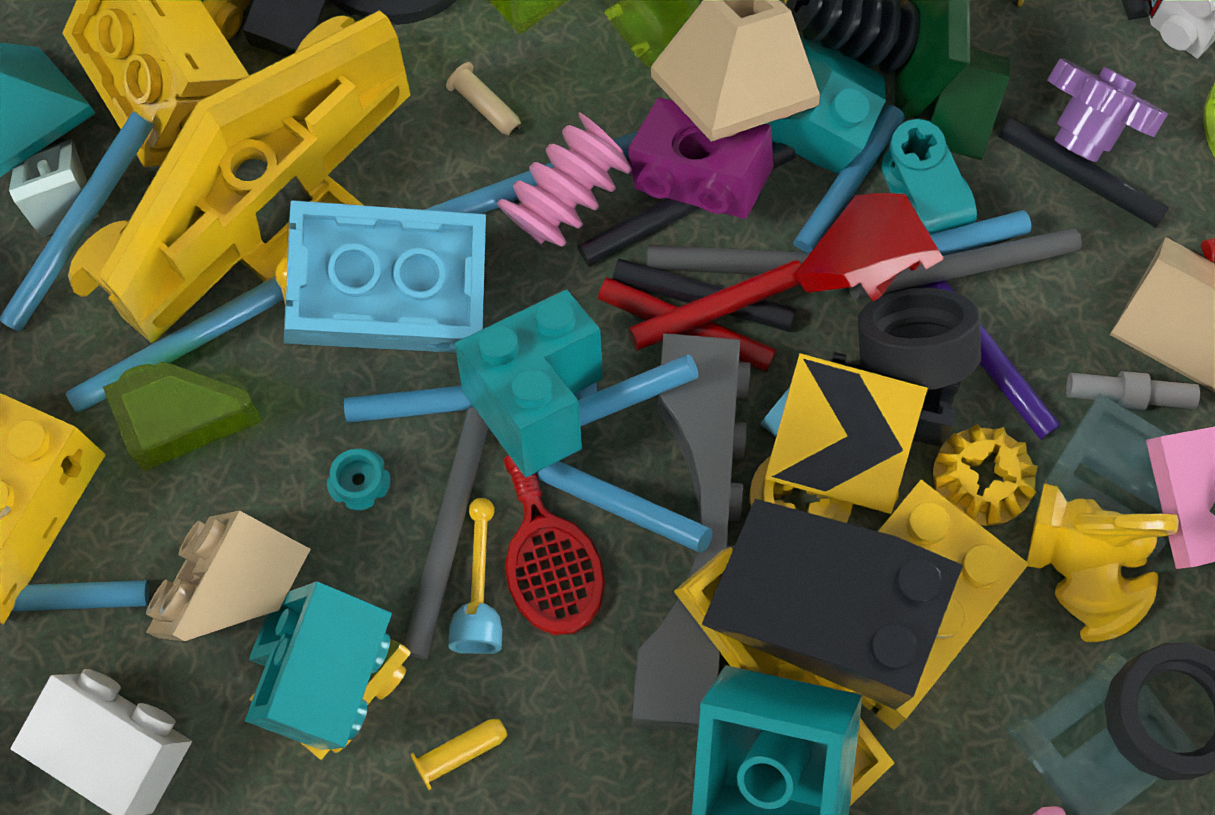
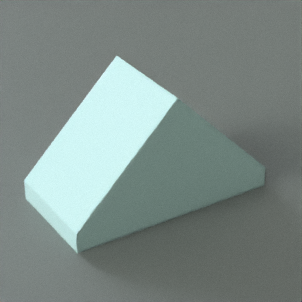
M73 139L41 149L13 168L9 192L15 204L41 238L51 235L56 231L87 183Z

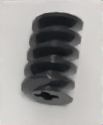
M787 0L785 5L791 10L798 32L802 31L805 39L812 42L821 40L823 47L833 51L840 48L842 55L851 59L859 57L861 63L870 67L879 64L880 71L884 73L893 72L902 66L912 54L918 39L919 13L914 3L909 0Z

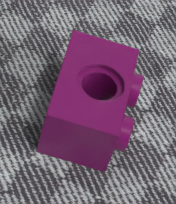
M660 97L655 101L628 147L635 190L646 192L655 198H668L701 207L711 213H724L742 219H747L774 167L771 125L762 124L738 132L733 136L711 142L674 101Z

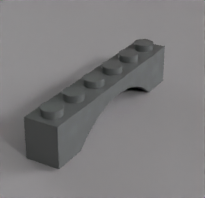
M663 333L661 365L689 354L693 358L699 377L695 380L658 394L657 414L675 437L688 465L697 500L698 523L711 528L713 531L712 540L708 548L703 553L696 552L695 560L688 576L690 578L721 550L729 547L734 549L735 547L727 546L728 522H740L743 484L731 483L732 460H744L747 428L745 422H735L736 400L747 401L750 363L739 362L740 340ZM679 598L661 626L637 650L632 728L698 733L700 703L718 677L720 651Z

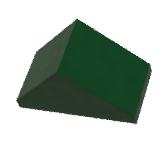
M970 48V63L937 96L930 122L936 125L943 133L950 152L982 161L1010 78L1009 58Z

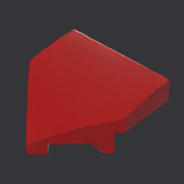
M872 193L856 195L794 275L806 293L850 288L861 283L873 302L882 297L899 272L908 267L911 271H914L920 264H923L927 270L944 260L906 194Z

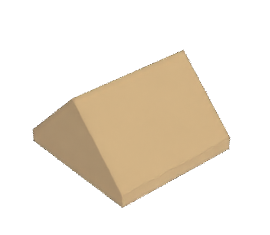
M1165 237L1110 335L1215 392V263Z

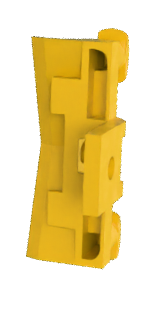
M380 10L357 22L348 16L332 17L313 29L303 39L294 54L198 101L129 221L114 222L101 228L78 249L71 261L68 273L73 292L81 297H85L98 286L102 287L110 294L108 299L121 317L153 344L238 261L243 263L264 282L275 276L276 268L282 261L288 245L289 222L265 244L261 240L256 213L293 178L304 193L312 199L310 202L364 206L328 175L411 95L398 36L389 18ZM256 159L267 163L266 171L256 180L243 181L235 177L237 169L246 161Z

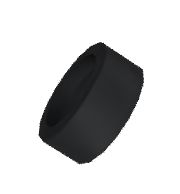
M913 288L882 295V297L873 302L867 303L858 315L860 367L864 371L927 387V390L958 383L971 375L981 361L979 309L967 297L952 291L934 288Z
M1162 643L1126 662L1111 680L1104 703L1107 730L1120 754L1141 772L1163 780H1192L1215 771V730L1213 736L1202 748L1193 752L1176 753L1160 746L1147 733L1139 718L1137 700L1140 689L1150 677L1161 672L1178 671L1189 675L1204 688L1214 706L1215 713V652L1192 643Z

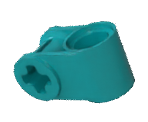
M921 119L908 120L899 125L892 135L890 148L884 154L881 164L882 174L890 192L906 194L930 235L976 223L977 209L972 191L966 180L961 176L940 129L931 122Z

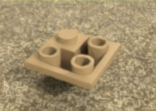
M703 0L651 66V77L711 142L733 136L738 132L777 119L786 118L792 114L819 105L820 94L792 12L780 0Z
M240 510L210 516L205 524L197 521L188 532L180 547L178 555L186 560L174 582L165 579L149 603L146 615L152 617L153 620L146 633L159 639L187 641L278 611L311 549Z

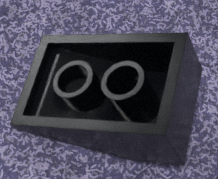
M755 499L701 625L896 710L914 697L963 565L893 535Z

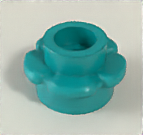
M350 449L341 453L332 462L330 476L327 479V489L333 500L346 503L347 508L350 510L362 511L371 508L375 503L374 500L377 498H383L387 494L391 483L389 472L383 468L385 465L383 458L376 452L367 449ZM356 475H363L365 477L361 485L353 483V478Z

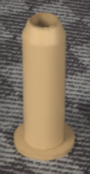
M466 62L459 66L449 77L446 88L449 91L456 89L502 134L512 136L511 133L516 127L520 130L521 122L518 115L472 73L473 65L470 62Z

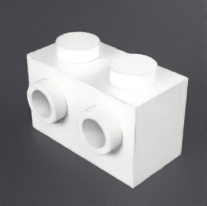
M84 669L81 674L51 675L10 749L111 815L152 814L192 740L172 729L176 722L166 712L144 703H139L136 706L118 695L121 686L100 672Z

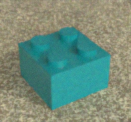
M725 665L700 703L692 815H849L863 695Z

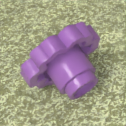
M1060 58L1047 79L1057 88L1072 95L1071 100L1057 122L1061 128L1054 140L1072 152L1093 162L1098 161L1104 150L1108 152L1112 150L1126 125L1155 137L1168 116V113L1132 93L1137 83L1107 67H1104L1098 75L1076 63Z

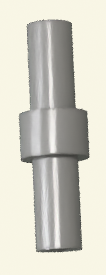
M1121 371L1118 377L1069 373L1066 394L1068 398L1116 402L1118 409L1145 411L1148 405L1196 409L1200 400V387L1198 384L1151 380L1148 373Z

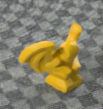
M1044 484L1027 556L1028 566L1041 569L1052 563L1055 569L1065 576L1057 584L1055 596L1072 615L1085 624V627L1080 631L1082 640L1085 642H1102L1114 639L1129 632L1148 613L1155 600L1159 580L1156 572H1148L1136 578L1122 577L1121 566L1135 568L1145 565L1147 562L1146 558L1151 555L1156 547L1157 537L1177 533L1178 516L1175 514L1123 515L1115 511L1102 510L1094 499L1079 498L1067 502L1057 486Z

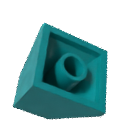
M802 31L798 33L820 94L819 105L765 124L771 125L772 141L786 144L792 147L797 155L819 167L839 174L864 149L886 101L885 76L854 59L842 55L838 50L833 51L823 47L820 40L812 42L805 39Z
M0 42L1 177L95 114L90 104L40 47Z

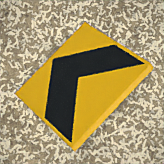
M799 353L765 479L892 514L928 388Z

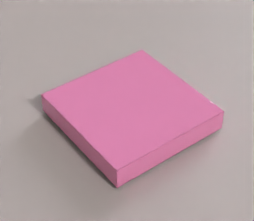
M1215 426L1146 440L1163 514H1175L1178 516L1177 533L1168 536L1176 569L1215 562V515L1210 512L1215 502Z

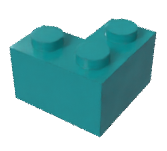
M567 289L455 342L463 394L525 478L582 449L579 402L574 393L603 379L601 333L599 327Z
M317 581L289 591L280 609L265 615L249 657L250 661L265 666L245 722L319 750L345 748L347 741L352 740L358 734L367 713V701L362 698L370 675L378 671L387 656L390 636L385 632L392 613Z

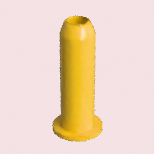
M489 719L416 758L414 753H411L410 756L429 791L432 789L430 786L431 781L498 746L507 737V731L500 719Z

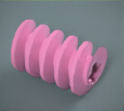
M580 112L579 118L586 131L571 125H567L562 130V135L570 149L568 150L556 144H549L546 148V154L553 167L550 168L538 162H533L530 165V172L537 185L533 186L523 181H516L513 184V189L520 204L517 205L505 199H500L496 203L513 222L541 246L544 241L561 247L567 243L558 227L561 222L578 229L583 225L575 210L577 204L595 211L597 210L599 204L591 191L594 185L609 192L614 191L616 187L607 172L611 167L626 174L632 171L622 149L598 125Z

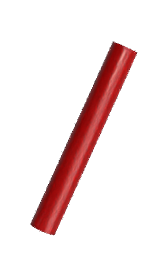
M797 259L629 327L627 329L629 339L634 349L640 351L663 341V333L679 335L798 286L800 282L794 273L801 263Z
M606 277L597 298L644 320H649L678 308L609 277ZM711 321L679 334L740 340L739 361L750 363L751 366L764 372L768 371L777 351L770 346Z

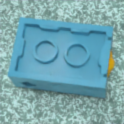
M291 201L288 245L283 259L278 264L275 272L276 281L281 287L285 302L283 343L456 353L455 342L483 329L486 214Z

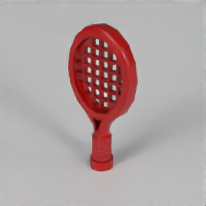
M508 455L503 459L507 473L511 475L518 501L523 504L524 510L523 521L509 543L505 562L509 593L519 613L535 628L554 636L574 635L591 624L602 606L605 589L602 559L592 539L577 524L553 514L544 506L541 499L543 492L536 473L525 478ZM536 508L541 516L532 519V509ZM553 532L555 540L546 542L544 534ZM541 536L543 543L534 546L532 538ZM569 540L572 548L562 550L561 542ZM557 544L559 552L550 554L548 546ZM545 548L547 556L538 558L536 550ZM584 549L587 556L579 559L577 551ZM533 552L534 560L525 562L523 554ZM573 552L576 560L566 562L564 555ZM561 556L563 564L554 566L552 558ZM549 560L551 568L541 570L539 562ZM590 560L592 568L583 571L581 563ZM536 564L538 572L529 574L527 566ZM577 564L579 572L570 575L568 567ZM524 567L526 575L517 578L516 570ZM565 568L567 576L558 579L556 570ZM552 572L555 580L545 582L543 575ZM593 573L594 581L587 583L584 575ZM540 576L542 584L533 586L531 578ZM581 576L583 584L574 587L572 579ZM528 580L530 588L520 590L518 582ZM569 580L571 588L562 591L560 583ZM556 584L558 592L549 595L547 587ZM544 588L546 596L537 599L535 590ZM585 589L587 597L578 599L576 591ZM531 592L534 600L526 602L523 594ZM573 593L575 601L566 603L563 595ZM560 596L562 605L553 607L551 599ZM548 600L550 608L541 611L538 603ZM577 605L579 613L569 615L567 607ZM564 609L566 617L557 620L555 611Z

